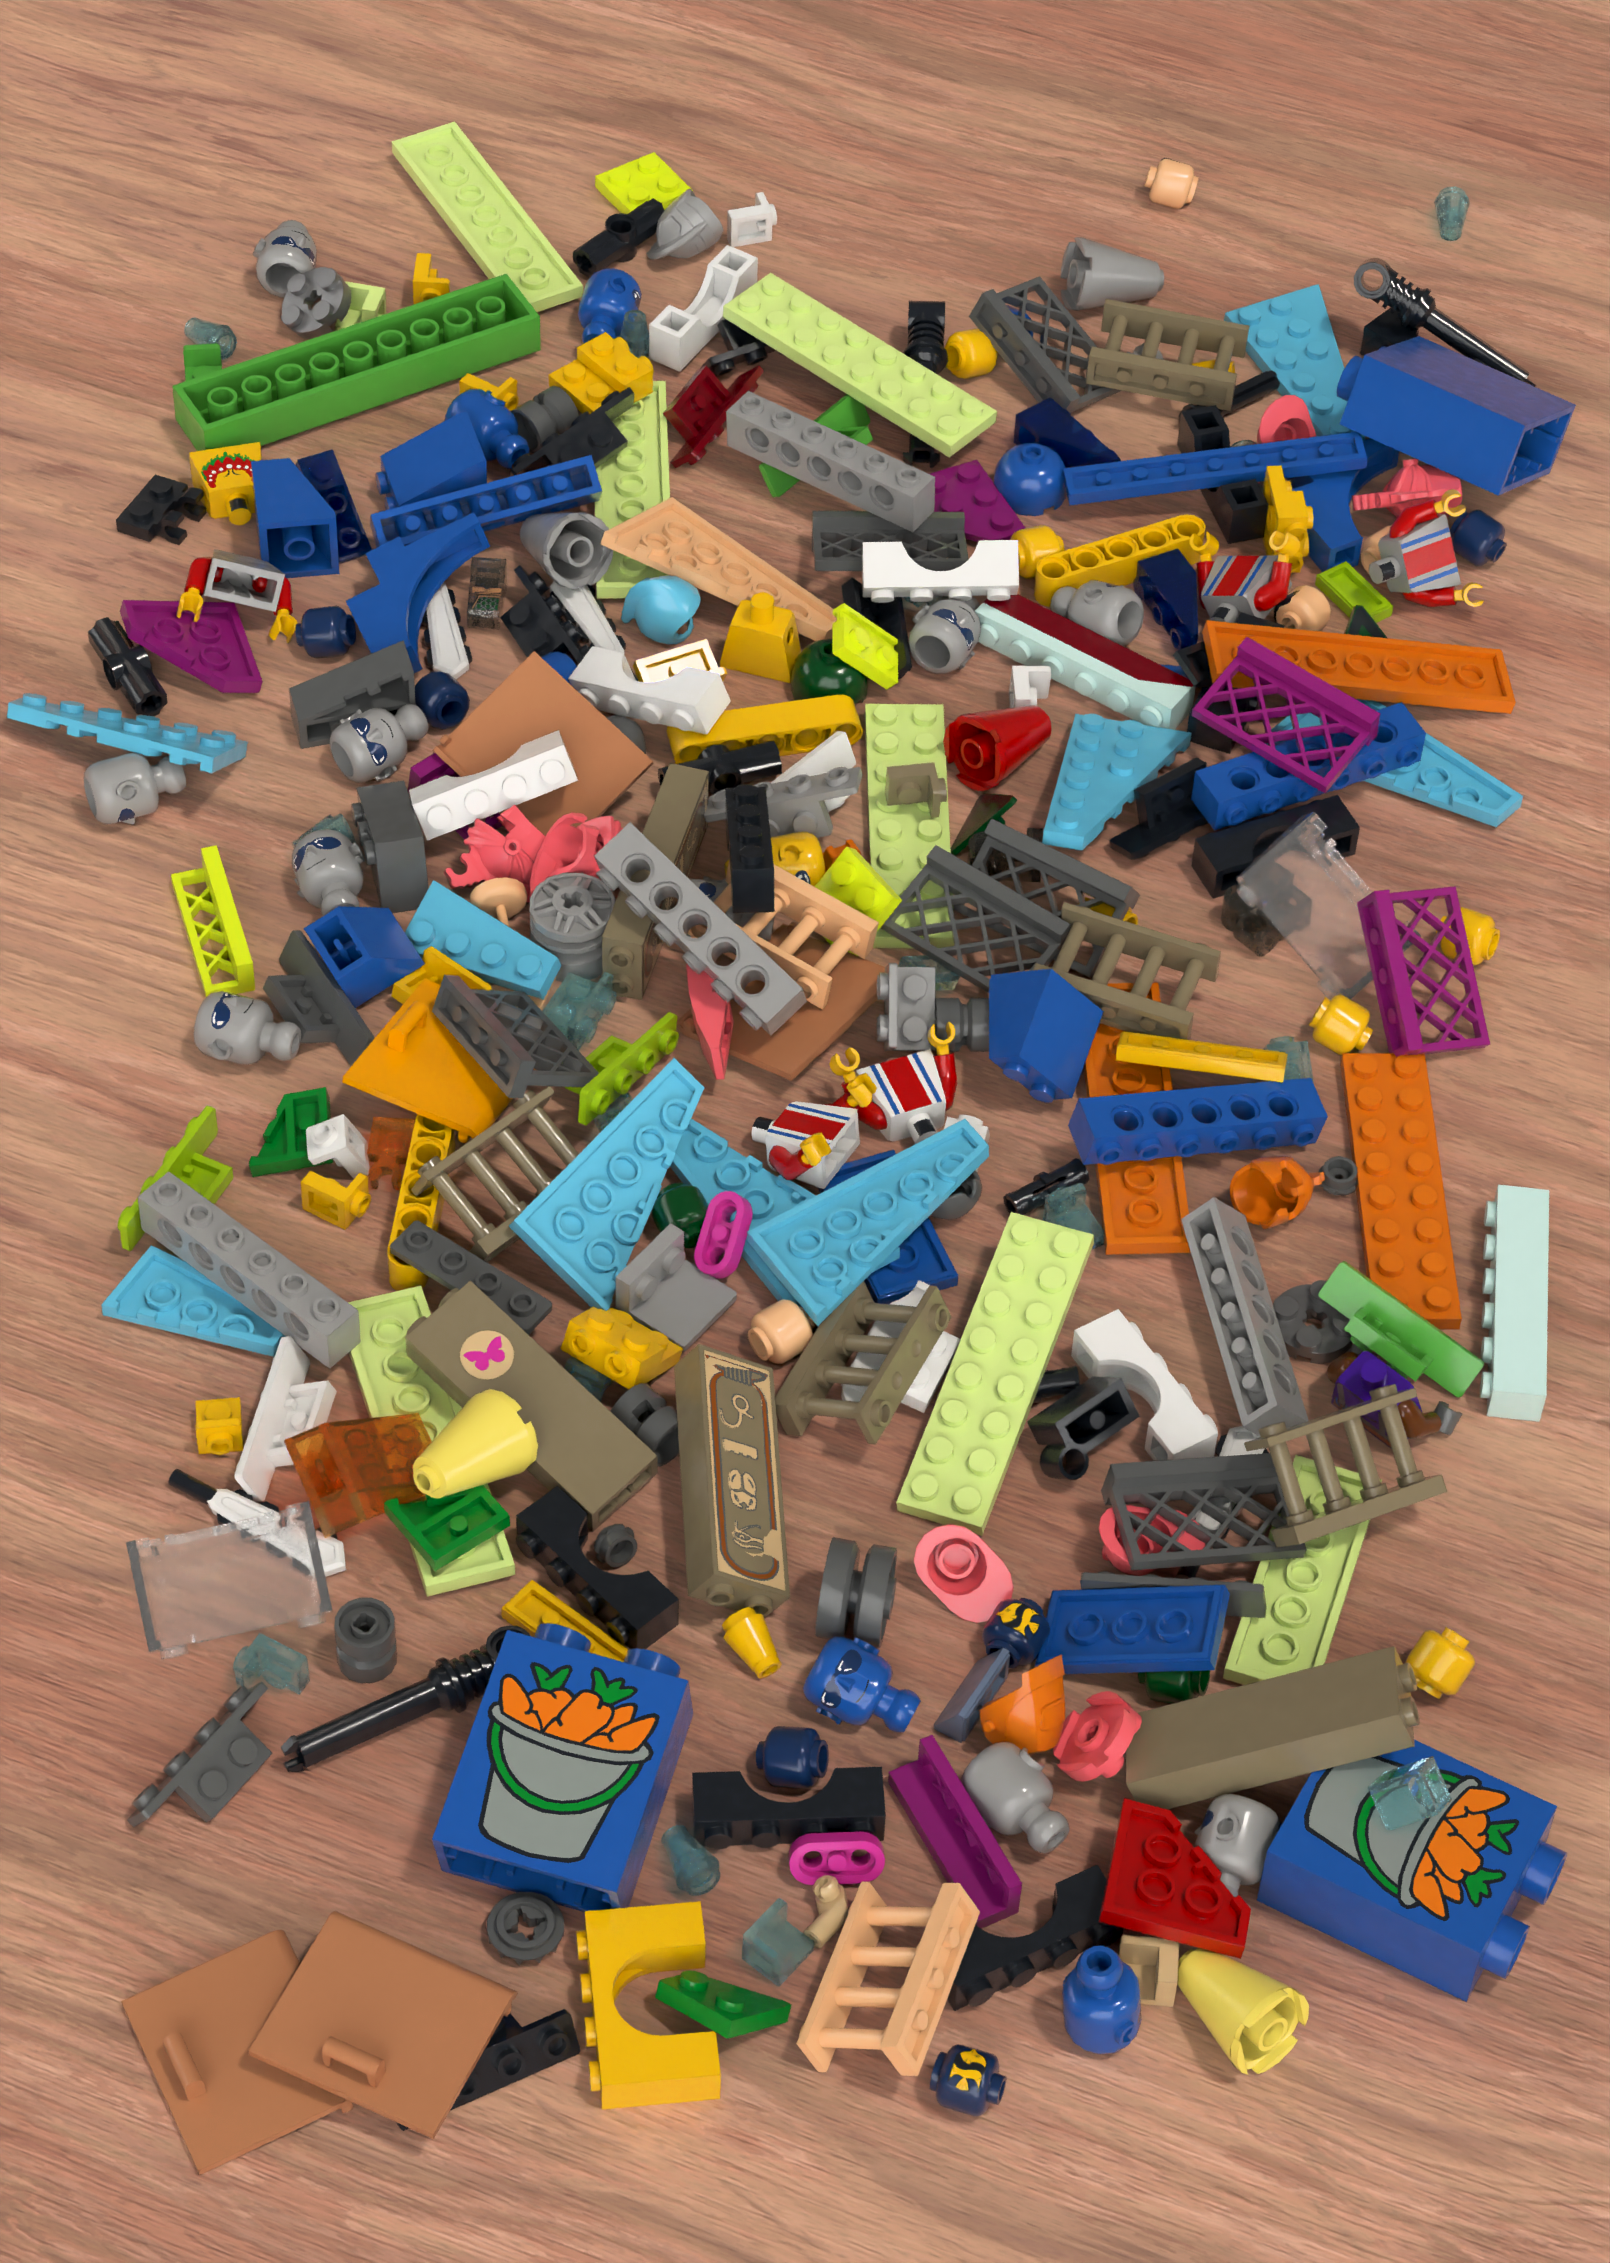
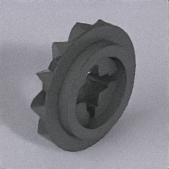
M517 1892L501 1899L489 1914L487 1920L489 1944H493L501 1958L505 1956L512 1958L518 1965L524 1960H536L540 1963L542 1958L548 1953H556L558 1944L562 1937H564V1918L562 1912L554 1901L539 1893ZM519 1916L522 1917L523 1922L526 1921L529 1927H535L533 1928V1940L529 1941V1938H525L522 1932L516 1933L518 1931Z

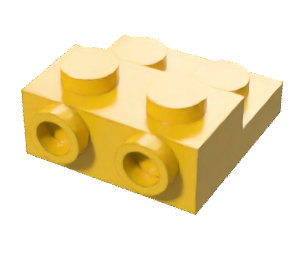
M604 332L577 347V359L548 374L549 386L560 387L564 390L581 413L589 411L591 414L601 407L602 401L614 391L621 393L630 387L634 392V403L653 393L654 369L647 357L640 356L637 358L632 354L627 342L622 337L614 339Z
M1281 465L1266 466L1263 494L1269 505L1264 537L1262 538L1266 555L1279 554L1269 544L1270 537L1274 531H1279L1284 535L1289 532L1300 543L1298 552L1294 556L1289 557V563H1292L1291 573H1300L1304 565L1303 557H1308L1309 554L1307 529L1313 528V509L1311 506H1306L1303 491H1292L1291 482L1285 481Z
M594 1306L569 1320L561 1346L562 1351L627 1389L640 1383H647L675 1366L679 1362L683 1348L669 1341L666 1335L643 1326L633 1320L630 1314L614 1308L605 1311Z

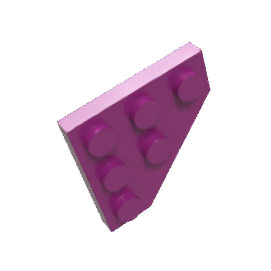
M977 459L930 473V475L935 477L934 512H964L966 539L976 542L984 540H1010L1014 532L1025 529L1023 523L998 491L996 485Z
M122 601L120 614L129 639L222 693L260 692L263 681L234 602H203L200 618L197 622H194L195 614L188 610L182 611L180 618L177 617L179 601Z

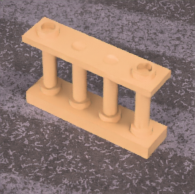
M730 860L725 880L729 885L714 901L724 913L732 906ZM774 865L775 912L755 913L744 927L737 926L803 989L808 1002L823 1009L827 1005L833 979L829 976V973L848 951L863 959L867 957L873 949L879 922ZM778 912L798 922L779 947L758 936ZM695 925L690 928L687 934L692 938H699L705 934L708 927ZM813 931L834 942L814 967L793 956ZM723 953L733 960L736 958L734 953Z
M870 1882L860 1883L796 2043L818 2072H827L836 2048L882 2050L901 2076L919 2075L980 1911L960 1883H943L936 1902L932 1907L887 1906ZM884 1926L926 1927L917 1947H876ZM868 1966L910 1967L901 1988L860 1987ZM852 2007L894 2008L888 2026L884 2030L844 2028Z

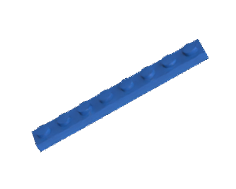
M1349 432L1063 468V476L1070 506L1213 488L1252 479L1261 482L1265 480L1266 466L1281 465L1284 478L1367 468V454L1361 434Z

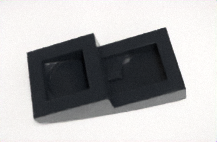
M1204 641L1180 649L1173 654L1195 687L1202 688L1213 685Z

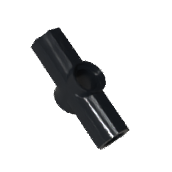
M652 198L628 214L619 213L609 216L605 221V230L573 251V262L579 268V272L589 278L595 272L605 269L613 262L632 260L637 254V246L656 233L658 220L664 212L662 203Z
M109 617L96 621L94 627L88 631V638L90 644L102 660L103 669L111 687L114 690L121 689L137 715L142 714L153 717L160 714L161 709L168 704L167 694L153 674L150 659L143 646L140 644L135 646L119 621L110 620Z
M774 741L732 751L724 745H712L703 750L697 759L678 764L709 771L708 792L710 791L712 795L725 788H735L745 782L782 774L779 750ZM668 766L658 769V779L660 782V786L663 782Z

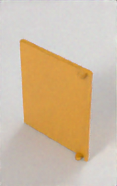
M424 979L343 1075L342 1083L459 1131V1141L466 1143L470 1136L473 1139L491 1127L513 1098L506 1096L432 1012L441 985Z

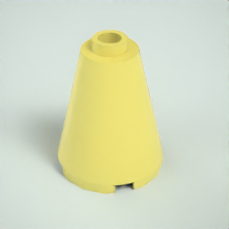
M488 1389L474 1395L415 1460L413 1464V1478L417 1488L424 1494L438 1499L524 1472L536 1460L538 1443L531 1421L524 1424L517 1414V1411L522 1409L520 1405L504 1392Z
M1201 1948L1187 1951L1178 1961V1987L1231 2063L1241 2073L1248 2075L1247 2070L1252 2069L1257 2074L1266 2072L1278 2064L1292 2050L1298 2041L1292 2033L1298 2022L1305 2026L1309 2016V2004L1305 1996L1298 1990L1223 1954Z

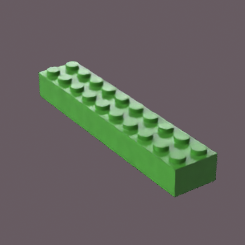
M504 274L173 385L175 419L197 451L260 442L261 446L464 377L467 373L473 374L540 351V316L511 278Z

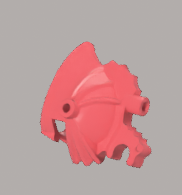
M1416 458L1403 460V468L1396 472L1382 492L1352 495L1353 511L1387 508L1393 515L1398 517L1405 508L1432 499L1436 502L1441 501L1443 494L1452 489L1459 491L1461 494L1460 497L1449 501L1448 507L1454 508L1462 502L1463 489L1460 478L1431 465L1420 466ZM1445 511V512H1442V513H1439V514H1446L1447 518L1450 516L1449 514L1446 513V511Z
M516 805L496 818L508 832L505 837L477 818L474 821L475 826L470 827L467 831L469 837L463 842L468 846L469 853H463L459 857L460 861L465 865V873L458 875L451 868H447L444 871V875L449 879L450 887L452 889L458 887L463 889L465 886L471 887L472 884H478L479 882L507 877L523 883L527 892L526 903H530L532 868L546 835L531 824Z
M574 812L560 817L548 831L536 855L530 879V895H532L536 886L544 880L562 873H584L601 880L596 874L600 869L594 855L623 829L621 828V823L618 820H614L613 816H602L585 822L587 817L584 814ZM575 823H582L581 825H579V826H577V827L571 825V824H575Z

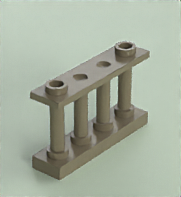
M1106 299L1101 331L1108 332L1109 336L1105 349L1093 346L1091 348L1086 384L1206 407L1216 405L1218 409L1231 411L1237 374L1228 372L1232 356L1245 357L1250 326ZM1124 336L1145 339L1141 355L1120 352ZM1160 342L1181 346L1177 362L1156 358ZM1196 349L1217 353L1213 369L1192 365Z
M1064 902L1061 919L1070 924L1067 937L1053 967L1036 963L1033 970H1054L1104 1011L1100 1020L1101 1024L1126 1032L1190 1040L1194 1013L1186 1011V1008L1200 978L1212 982L1216 981L1221 951L1212 949L1202 943H1193L1110 917L1087 907H1079ZM1082 941L1106 948L1091 980L1068 973ZM1121 953L1145 960L1131 992L1107 986ZM1161 965L1184 972L1170 1005L1146 998Z
M548 1086L537 1095L533 1090H530L524 1094L523 1098H519L513 1104L514 1111L442 1161L438 1156H435L417 1171L421 1177L411 1189L417 1197L434 1185L474 1235L472 1241L475 1245L469 1252L485 1262L490 1261L521 1239L509 1225L528 1205L524 1200L519 1202L480 1152L498 1141L537 1189L536 1196L555 1178L551 1180L511 1130L529 1119L566 1166L579 1155L543 1110L555 1093L551 1086ZM466 1163L505 1211L506 1214L503 1217L506 1221L497 1228L492 1223L487 1225L448 1174Z
M863 1281L819 1325L775 1396L776 1415L786 1434L802 1436L815 1415L855 1419L867 1443L876 1445L951 1319L949 1310L938 1287L929 1285L917 1307L874 1303ZM873 1320L906 1323L898 1338L863 1335ZM853 1352L887 1355L879 1370L845 1367ZM835 1383L868 1387L859 1402L825 1398Z
M1396 1384L1383 1386L1369 1391L1371 1400L1286 1428L1285 1422L1258 1429L1259 1438L1244 1443L1246 1451L1269 1448L1289 1512V1515L1285 1517L1287 1525L1271 1530L1276 1548L1302 1544L1447 1492L1442 1474L1424 1477L1422 1470L1417 1471L1397 1403L1417 1397L1415 1388L1397 1391ZM1380 1410L1400 1474L1396 1478L1398 1485L1387 1489L1386 1483L1380 1482L1360 1418L1362 1415ZM1342 1422L1363 1489L1360 1490L1361 1499L1350 1502L1349 1496L1343 1495L1323 1430ZM1304 1435L1307 1437L1326 1498V1502L1323 1503L1324 1512L1313 1515L1312 1509L1307 1510L1286 1444V1441Z

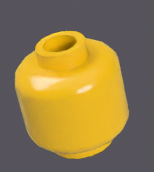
M979 328L955 332L949 336L944 347L948 354L946 367L958 378L968 379L986 375L993 370L997 362L998 352L993 347L990 339Z
M1046 525L1018 530L1013 533L1010 539L1018 540L1019 575L1028 579L1035 577L1037 562L1041 558L1065 551L1062 538Z
M1460 907L1473 966L1479 965L1484 959L1490 960L1493 957L1499 943L1500 931L1495 928V922L1491 916L1466 907ZM1443 916V917L1441 918V921H1442L1443 923H1444L1445 919L1447 918V916ZM1443 936L1440 941L1441 951L1444 956L1454 959L1457 955L1455 944Z
M1341 994L1334 996L1331 1000L1325 997L1309 1023V1026L1314 1028L1312 1032L1313 1039L1341 1056L1342 1053H1350L1354 1047L1362 1051L1373 1032V1029L1367 1026L1370 1020V1012Z
M1445 1627L1442 1634L1434 1630L1424 1631L1405 1662L1411 1664L1417 1686L1438 1699L1441 1698L1442 1694H1456L1475 1665L1473 1655L1466 1650L1470 1641L1448 1627Z

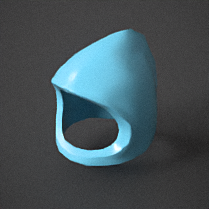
M677 576L645 578L629 590L625 598L621 619L624 623H629L632 618L635 619L639 630L646 637L656 642L668 645L678 644L686 640L694 628L692 616L700 605L701 597L696 587ZM688 621V630L684 634L676 633Z

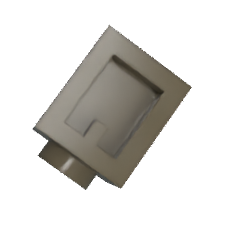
M935 763L887 767L885 786L887 805L927 802L930 817H939L940 802H946L947 790L945 779L938 778Z

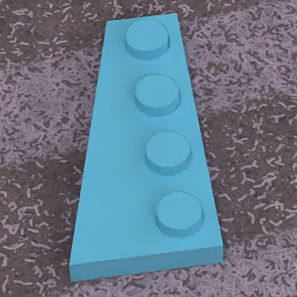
M434 880L405 931L421 959L423 958L424 950L432 946L483 981L514 991L525 992L527 995L543 1000L562 966L558 957Z
M152 1245L101 1304L103 1316L272 1357L276 1354L281 1338L286 1337L187 1262Z

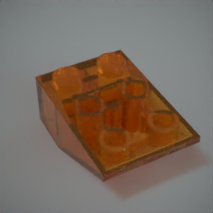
M419 1413L326 1422L284 1440L294 1470L324 1538L385 1513L384 1502L389 1499L398 1498L399 1504H405L426 1495L417 1488L413 1478V1464L415 1460L432 1442Z

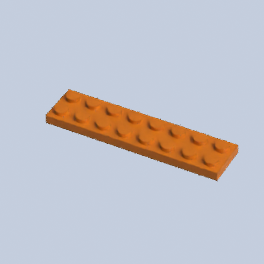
M1206 620L1202 630L1213 684L1237 656L1238 646L1246 637H1249L1355 699L1376 702H1402L1403 704L1507 714L1512 713L1516 703L1502 649ZM1239 671L1231 680L1232 687H1254L1253 679Z
M1154 982L1146 998L1161 1002L1159 983ZM1108 983L1107 986L1131 992L1134 983ZM1099 1023L1084 1064L1087 1098L1173 1090L1169 1067L1116 1061L1117 1045L1123 1030ZM1182 1157L1155 1158L1150 1161H1122L1109 1165L1095 1164L1106 1255L1191 1253L1181 1221L1182 1218L1189 1214Z
M1342 1053L1340 1066L1352 1161L1357 1166L1358 1184L1355 1187L1366 1276L1438 1329H1460L1462 1316L1425 1053L1400 1055L1399 1057H1396L1394 1053Z

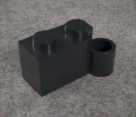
M1093 1376L1032 1417L1027 1423L1039 1445H1047L1040 1455V1466L1044 1474L1050 1478L1076 1480L1081 1478L1088 1469L1089 1458L1087 1453L1140 1416L1122 1378ZM1064 1454H1065V1456H1066V1465H1065V1467L1063 1468L1062 1461H1063V1457H1064Z

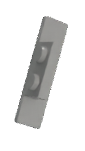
M837 767L824 774L814 776L801 774L792 777L788 781L773 784L770 782L755 784L754 786L766 787L771 837L796 832H809L817 838L831 835L833 824L824 800L856 794L863 775L860 767L850 769ZM725 789L709 797L708 806L704 814L706 822L726 819Z

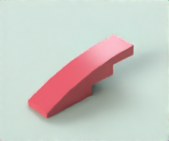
M686 963L692 1014L703 1055L716 1080L725 1079L734 1024L730 1001L727 1003L715 992L710 985L714 980L704 970L697 974Z

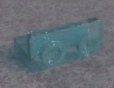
M569 972L542 1011L578 1051L584 1042H591L596 1033L599 1020L604 1014H610L615 1005L617 993L613 991V974L604 972L596 983Z

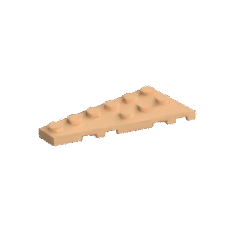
M673 497L605 531L603 534L601 545L667 575L677 576L694 587L736 606L742 600L751 601L752 596L756 593H768L774 598V606L789 609L794 613L799 634L814 641L832 639V623L837 621V617L833 615V608Z

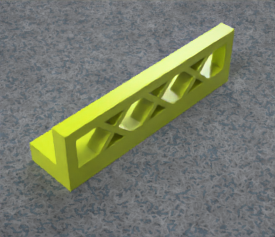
M217 845L201 848L203 868L171 874V882L205 996L207 997L209 994L219 991L234 994L254 991L253 961ZM205 882L207 886L199 897L183 889V886ZM200 910L216 916L208 926L193 920ZM209 939L225 945L217 956L202 950ZM218 969L233 974L235 980L212 984L210 978Z

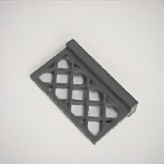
M1040 276L999 293H996L994 289L982 293L969 317L979 330L990 339L996 351L1056 425L1066 421L1072 412L1122 391L1086 384L1090 351L1092 346H1097ZM1035 291L1044 301V305L1028 300L1027 293ZM1005 303L1018 307V315L1013 314ZM1026 310L1042 315V323L1025 318ZM1049 319L1061 322L1066 331L1050 327ZM1027 330L1041 334L1040 342L1035 341ZM1048 337L1064 342V350L1047 345ZM1071 345L1083 349L1088 357L1084 358L1072 354ZM1049 357L1063 361L1062 369L1057 368ZM1070 364L1086 369V378L1069 372ZM1071 384L1084 388V395L1080 396Z
M812 511V552L814 554L815 571H862L863 542H902L909 557L921 567L932 571L953 570L969 560L964 532V512H933L914 532H911L868 511Z
M992 818L984 831L987 838L972 864L974 868L989 876L986 863L993 849L1005 854L1010 870L990 877L998 882L1012 877L1017 893L1029 900L1047 894L1052 914L1061 918L1062 910H1058L1053 891L1067 886L1076 890L1080 904L1075 906L1092 908L1105 903L1115 908L1112 917L1120 920L1124 919L1129 908H1134L1140 897V894L1131 886ZM1014 859L1023 863L1024 865L1016 867ZM1032 869L1040 871L1045 887L1024 894L1018 874ZM1048 876L1058 880L1059 882L1050 884ZM1084 894H1087L1095 899L1085 901ZM964 904L953 905L954 911L968 918L978 917L977 911L964 906ZM1003 923L986 925V927L1006 937L1012 936L1010 928L1004 926ZM1036 943L1024 945L1040 954H1043L1046 950ZM1092 944L1094 951L1086 966L1074 960L1070 967L1091 979L1106 949Z
M937 845L926 856L927 864L900 896L902 902L881 926L882 930L989 993L990 979L985 976H990L991 978L993 974L1022 972L1028 969L1032 971L1036 963L1048 966L1055 956L1059 954L1070 930L1068 922ZM930 880L944 889L945 897L921 900L920 890ZM969 903L977 908L978 917L955 920L952 905ZM947 906L950 921L926 925L924 910ZM919 912L921 926L904 928L895 923L897 918L903 913ZM1003 923L1010 927L1012 936L988 940L986 925ZM980 926L983 941L960 945L957 930ZM952 931L955 946L937 948L930 944L929 934ZM1036 943L1046 949L1039 958L1022 960L1019 945ZM1014 946L1017 961L993 965L991 950ZM985 951L988 966L970 968L963 963L962 955Z
M444 975L432 1012L508 1098H523L527 1085L584 1087L599 1074L525 992L470 989L459 976Z
M1270 1453L1111 1464L1101 1489L1105 1505H1112L1131 1570L1303 1558L1307 1550L1305 1543L1276 1548L1275 1542L1264 1536L1270 1525L1275 1528L1287 1525L1285 1517L1289 1515ZM1274 1494L1277 1506L1271 1511L1253 1500V1495ZM1227 1497L1235 1502L1237 1506L1228 1514L1210 1503L1209 1500L1211 1498ZM1184 1500L1195 1508L1188 1517H1185L1166 1504L1168 1501ZM1141 1503L1152 1511L1145 1520H1142L1129 1512L1126 1504ZM1243 1508L1265 1521L1258 1531L1236 1519ZM1201 1511L1222 1524L1215 1534L1193 1522ZM1158 1514L1179 1527L1172 1537L1150 1525ZM1229 1528L1247 1539L1249 1543L1245 1547H1234L1222 1540L1221 1537ZM1186 1531L1204 1542L1206 1546L1203 1550H1190L1177 1541ZM1143 1534L1162 1546L1163 1549L1159 1553L1141 1554L1137 1540Z

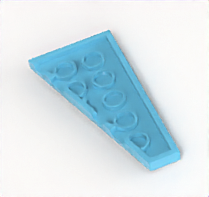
M1319 284L1225 313L1224 321L1250 326L1246 346L1247 354L1262 372H1276L1277 379L1280 382V386L1276 390L1281 396L1296 395L1303 399L1308 408L1316 437L1355 432L1340 425L1348 401L1337 397V386L1345 368ZM1361 434L1362 440L1364 441L1365 436Z
M24 693L23 698L8 703L7 718L47 729H58L61 725L67 726L66 731L68 735L75 737L97 736V743L145 756H162L163 752L168 753L169 762L179 765L201 763L200 770L208 773L216 772L246 757L248 741L237 740L236 734L229 731L213 730L212 734L198 732V726L193 724L174 723V727L160 725V719L152 716L138 715L136 720L122 717V711L99 708L98 712L84 710V704L80 702L61 701L60 705L47 703L46 696L32 693Z
M1356 699L1375 711L1386 707L1380 702ZM1312 713L1297 715L1299 728L1321 725L1319 717ZM1287 716L1272 728L1271 731L1277 732L1293 729L1290 716ZM1427 733L1421 761L1408 767H1401L1383 773L1376 778L1363 780L1494 827L1499 826L1518 810L1523 799L1521 794Z
M1075 714L1044 827L1042 843L1082 851L1103 831L1104 823L1110 817L1115 819L1122 812V805L1126 802L1132 803L1135 800L1134 789L1156 779L1158 771L1164 765L1169 767L1175 761L1176 753L1179 750L1184 752L1190 746L1192 733L1143 725L1135 720L1117 721L1105 719L1098 714Z
M675 1058L509 1225L590 1307L594 1306L605 1311L610 1308L613 1301L612 1297L616 1290V1276L627 1266L626 1264L633 1248L639 1241L661 1190V1183L667 1169L674 1160L675 1151L680 1139L689 1125L705 1088Z
M693 1119L690 1120L686 1131L680 1139L675 1151L676 1155L670 1166L685 1185L698 1187L708 1205L717 1194L724 1191H732L746 1198L751 1204L753 1211L749 1230L816 1196L795 1182L785 1180L781 1175L777 1177L763 1168L762 1162L749 1155L746 1158L728 1146L727 1140ZM737 1211L731 1215L730 1222L735 1219ZM747 1236L741 1256L777 1301L782 1299L791 1300L800 1307L794 1297L748 1243ZM897 1247L873 1272L899 1259L900 1247Z
M963 1119L747 1231L748 1243L818 1327L989 1157V1145L970 1123Z

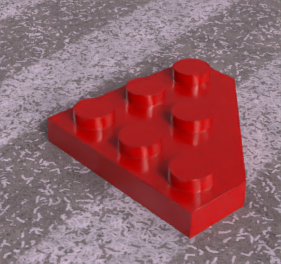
M1124 1798L1120 1809L1099 1922L1241 1959L1246 1944L1251 1908L1240 1895L1234 1897L1220 1880L1222 1875L1220 1870L1199 1845L1193 1847L1180 1831L1182 1824L1171 1810Z

